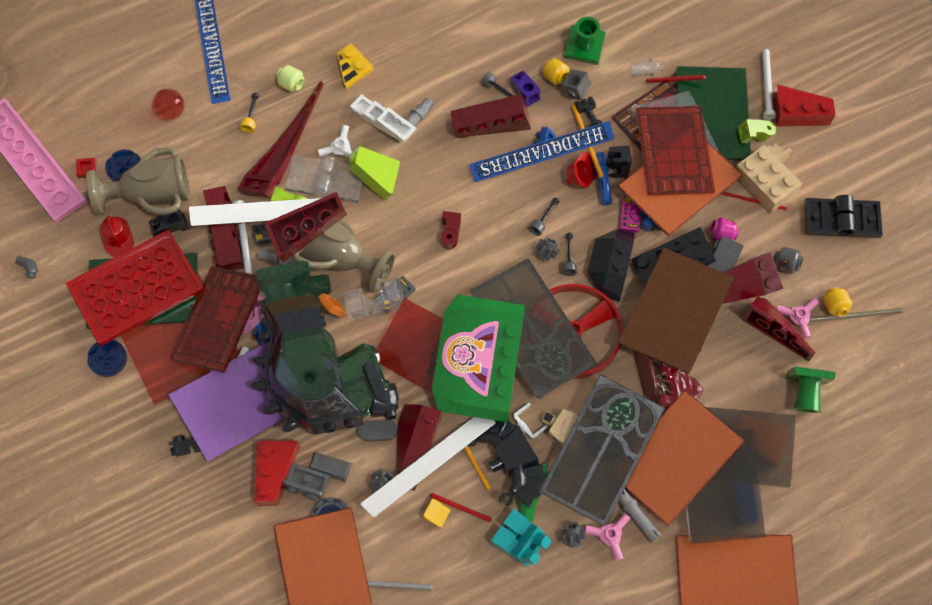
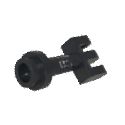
M592 96L588 97L589 104L586 99L581 100L582 106L579 101L574 102L579 114L586 113L590 121L588 127L602 123L601 120L596 119L592 111L596 109V103Z

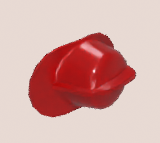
M583 152L567 167V179L565 180L567 184L571 183L574 187L588 188L596 178V168L590 153Z
M108 215L106 216L107 219L100 226V237L106 252L116 257L132 249L134 240L129 224L125 219Z

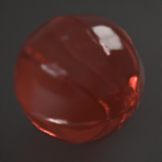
M165 88L159 90L153 97V111L163 120L177 119L184 111V99L174 89Z

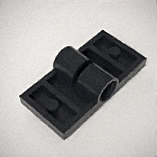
M839 195L834 199L806 198L804 200L806 235L881 238L883 235L880 201L853 200L851 195Z
M701 227L631 259L643 289L664 248L706 266L716 261Z

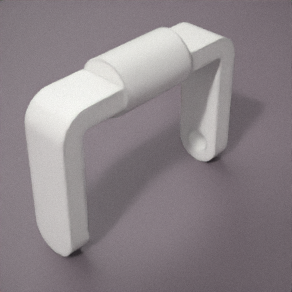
M528 403L514 414V420L517 426H520L523 434H526L533 440L546 431L549 426L545 425L534 435L532 434L530 428L518 417L531 406Z

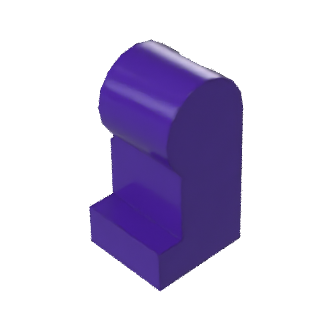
M520 71L509 78L513 89L522 95L526 107L540 100V88L524 71Z

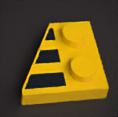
M352 43L337 52L346 89L373 71V66Z

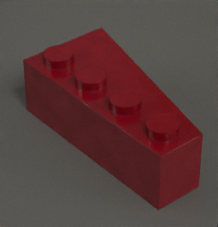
M521 94L451 110L453 130L457 138L531 130L528 109Z
M226 186L203 190L206 206L232 204ZM236 223L208 225L209 232L213 236V239H211L213 251L216 250L217 255L214 256L216 268L220 267V270L230 272L244 269Z
M335 192L264 224L279 259L284 263L347 216V213L338 193Z

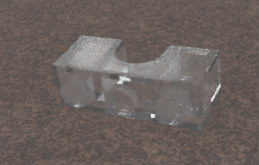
M399 278L380 283L381 294L374 300L366 299L362 288L343 292L349 318L360 320L366 315H380L386 309L396 311L401 309L402 306H406Z

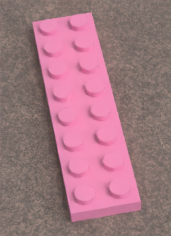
M6 98L0 101V152L54 222L58 223L86 204L87 201Z

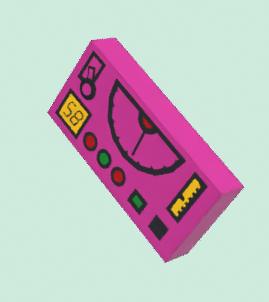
M623 195L620 230L638 233L641 208L628 195Z

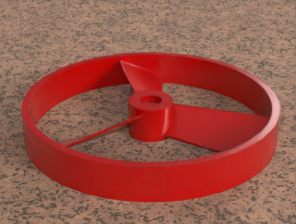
M565 284L548 290L551 296L562 292L576 291L592 295L602 301L580 321H571L569 324L580 339L583 332L615 318L618 326L619 341L623 333L622 319L614 303L605 294L595 288L581 284ZM544 293L533 304L528 318L553 326V323L558 318L539 307L548 298ZM564 323L558 326V328L565 330L567 339L574 338ZM526 324V340L530 342V345H533L529 326ZM574 341L569 346V354L572 359L571 374L579 368L584 358L583 351ZM617 344L614 353L602 365L587 370L573 379L591 377L603 371L615 359L621 344ZM530 350L532 356L534 357L535 350Z

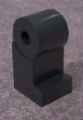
M180 209L172 214L158 215V217L149 221L153 237L168 229L171 233L189 229L186 217Z

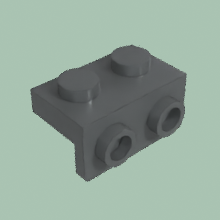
M292 463L287 478L283 480V485L286 491L297 494L300 492L305 494V497L310 500L316 501L317 498L322 500L331 476Z

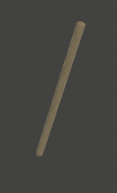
M902 308L848 313L842 317L838 315L810 317L809 322L902 313Z

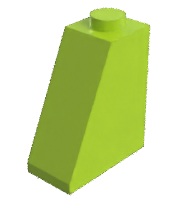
M361 146L352 151L349 157V162H351L349 169L382 199L387 200L393 194L400 161Z

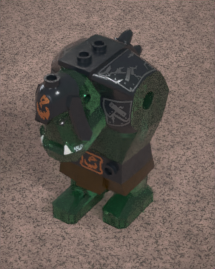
M298 261L257 270L255 273L258 288L265 297V299L260 300V306L267 329L258 338L259 340L267 341V343L269 342L267 354H263V357L252 359L256 365L262 366L264 377H261L262 380L252 382L251 387L267 394L270 400V404L263 409V413L266 415L282 413L287 417V423L282 428L283 432H291L299 428L313 435L332 433L342 429L363 425V418L368 415L372 418L384 416L385 420L395 419L400 402L398 389L395 383H389V380H385L379 364V352L375 346L362 343L339 357L334 338L324 328L326 327L324 315H321V300L318 297L322 293L327 295L332 293L329 275L311 276L307 261Z

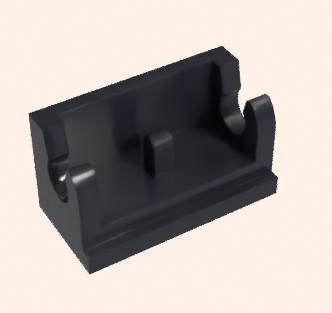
M630 145L609 147L606 159L607 167L617 170V173L609 174L610 178L628 179L632 165Z

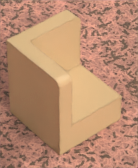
M778 144L772 147L770 145L767 146L782 163L788 159L792 151L790 147L783 151Z

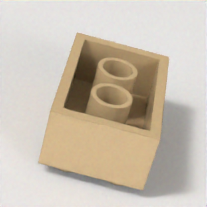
M765 145L737 164L735 168L742 175L737 180L770 214L796 195L802 185L797 177Z

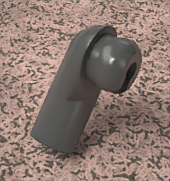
M17 256L15 264L25 267L26 277L35 278L36 273H38L36 262L23 256Z

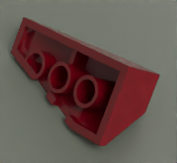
M760 297L754 300L742 321L809 362L816 353L769 300Z
M404 405L398 421L396 476L430 451L442 419V411L425 405ZM417 485L411 488V490L415 491Z

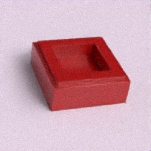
M96 158L76 159V176L78 178H86V173L89 170L97 172Z

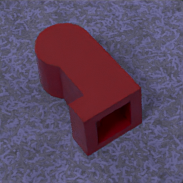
M443 211L442 224H446L441 234V244L445 249L451 250L458 243L461 213Z

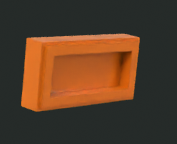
M325 293L318 297L329 313L340 318L346 315V311L336 299Z

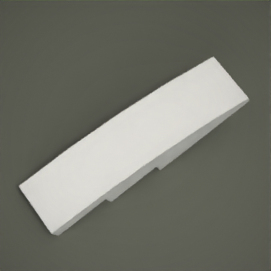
M362 94L350 105V110L362 119L403 142L416 130V127L389 107L386 109L376 101H370Z

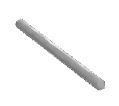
M366 581L367 586L422 590H432L434 588L432 585Z

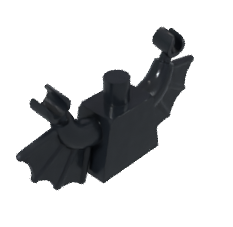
M509 419L507 423L495 421L493 426L469 443L468 446L473 447L477 442L491 444L497 457L488 462L491 471L495 473L504 468L507 475L512 477L513 481L508 489L509 492L502 493L499 496V501L502 502L505 497H508L509 500L505 505L510 506L513 503V495H517L527 508H531L532 502L541 496L540 489L546 481L542 473L544 464H539L538 457L521 432L520 426L512 424Z

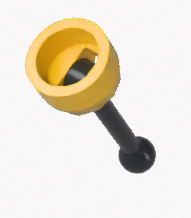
M258 93L252 94L253 100L249 115L241 121L240 129L243 132H254L255 121L252 119L256 100L259 98Z

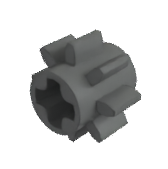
M546 237L544 240L540 239L535 247L538 250V257L549 261L550 258L555 259L560 250L557 248L558 243L549 237Z
M381 469L378 472L376 470L370 475L372 480L369 481V486L375 493L391 481L393 476L389 471Z
M577 522L566 523L564 530H560L561 540L563 544L567 543L568 547H579L582 544V540L586 539L583 526H579Z

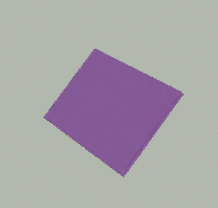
M269 342L229 362L223 373L212 371L168 395L207 462L287 418L282 413L264 414L263 409L270 404V400L267 394L251 387L252 382L262 380L261 377H264V369H262V366L256 365L252 359L263 357V354H267ZM282 367L279 382L293 396L303 400L286 370Z

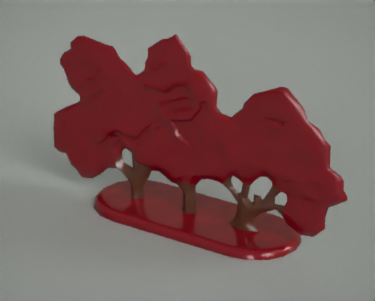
M633 350L643 392L647 399L651 401L655 399L657 386L662 391V394L659 396V404L665 407V410L669 409L684 392L688 393L695 400L701 396L703 388L695 378ZM654 362L659 364L661 368V374L658 378H655L652 363ZM662 381L669 383L671 385V389L663 387L664 384H661L660 382Z

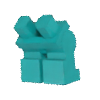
M516 509L512 510L490 541V545L498 548L514 561L526 567L530 564L536 565L540 560L539 550L541 548L546 549L551 544V540L539 526L528 521Z

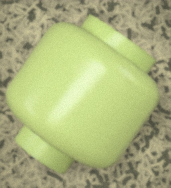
M290 65L280 68L277 72L278 85L290 92L300 90L304 84L303 73Z

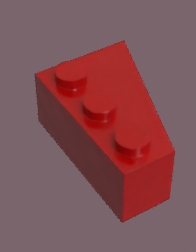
M778 84L772 94L774 111L776 112V127L830 126L836 115L832 98Z
M257 441L255 502L257 506L279 505L285 489L283 480L287 478L291 465L294 463L296 455L300 450L298 441Z

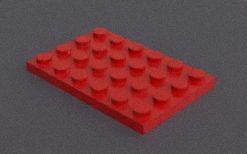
M169 229L66 282L69 291L100 347L205 291Z

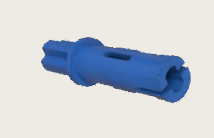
M597 152L596 158L604 175L600 178L595 169L598 177L601 204L608 206L613 203L608 176L609 167H607L605 153Z

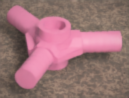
M813 298L805 306H796L791 309L777 305L776 308L781 314L789 316L800 327L803 339L811 337L807 324L811 314L810 311L819 304L816 298Z
M624 513L615 524L612 523L602 528L586 525L585 533L599 536L600 540L608 547L611 546L615 560L623 559L619 547L622 534L621 529L630 520V517Z

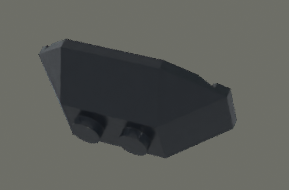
M618 229L595 238L587 272L594 287L605 294L610 300L620 302L635 237V233Z

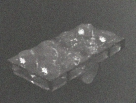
M294 155L285 188L286 191L325 197L337 192L342 201L359 203L363 181L349 169V164L339 163L334 157L322 156L320 159Z

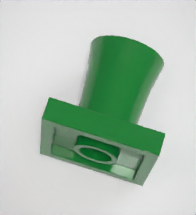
M582 17L576 22V25H571L564 58L599 65L606 32L600 31V23L595 18Z
M797 366L787 371L786 379L799 381L793 410L821 413V384L825 385L835 380L836 372Z

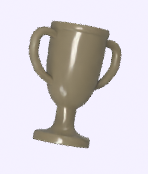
M169 147L150 151L142 157L138 164L128 169L119 181L102 182L96 171L89 170L86 173L88 195L96 215L104 214L107 199L123 196L131 202L138 203L147 212L156 215H167L177 212L181 207V200L187 201L190 199L188 176L181 155H177L174 149ZM161 155H170V156H171V157H166V158H155V157L161 156ZM174 202L172 206L163 208L149 205Z
M340 220L293 255L292 259L297 264L310 269L329 268L337 271H348L355 268L362 269L371 276L369 282L370 290L377 293L390 275L395 262L396 251L387 249L380 258H373L365 254L360 242L355 237L353 229L347 222Z

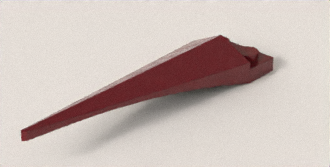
M322 81L319 82L303 108L281 137L246 173L238 188L241 194L270 198L275 186L280 184L323 88L324 83Z
M771 252L751 258L724 272L734 277V280L722 304L764 296L783 289Z

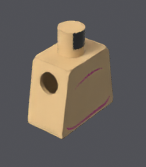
M565 409L561 411L558 417L547 412L542 420L543 423L551 427L548 432L549 439L561 449L579 416ZM583 417L580 425L590 427L593 421ZM576 430L565 451L569 456L573 457L586 434Z

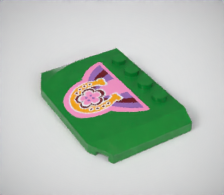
M456 295L444 312L432 385V393L439 411L507 423L525 305Z

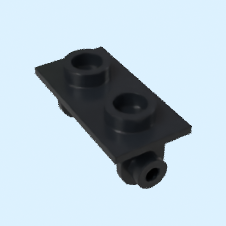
M185 435L175 436L173 441L169 442V445H174V448H171L172 456L176 455V457L191 454L190 446H193L195 453L201 452L192 436L185 438Z

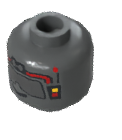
M783 247L779 252L776 251L773 258L777 270L789 274L799 271L803 262L800 251L788 247Z

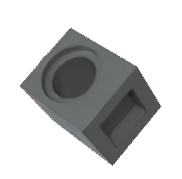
M570 70L562 84L566 97L578 100L583 99L591 85L587 72Z

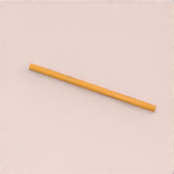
M572 105L571 107L580 130L584 129L576 105ZM592 146L588 147L597 173L601 178L604 175Z

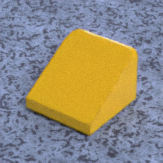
M432 499L423 515V519L442 528L451 510Z

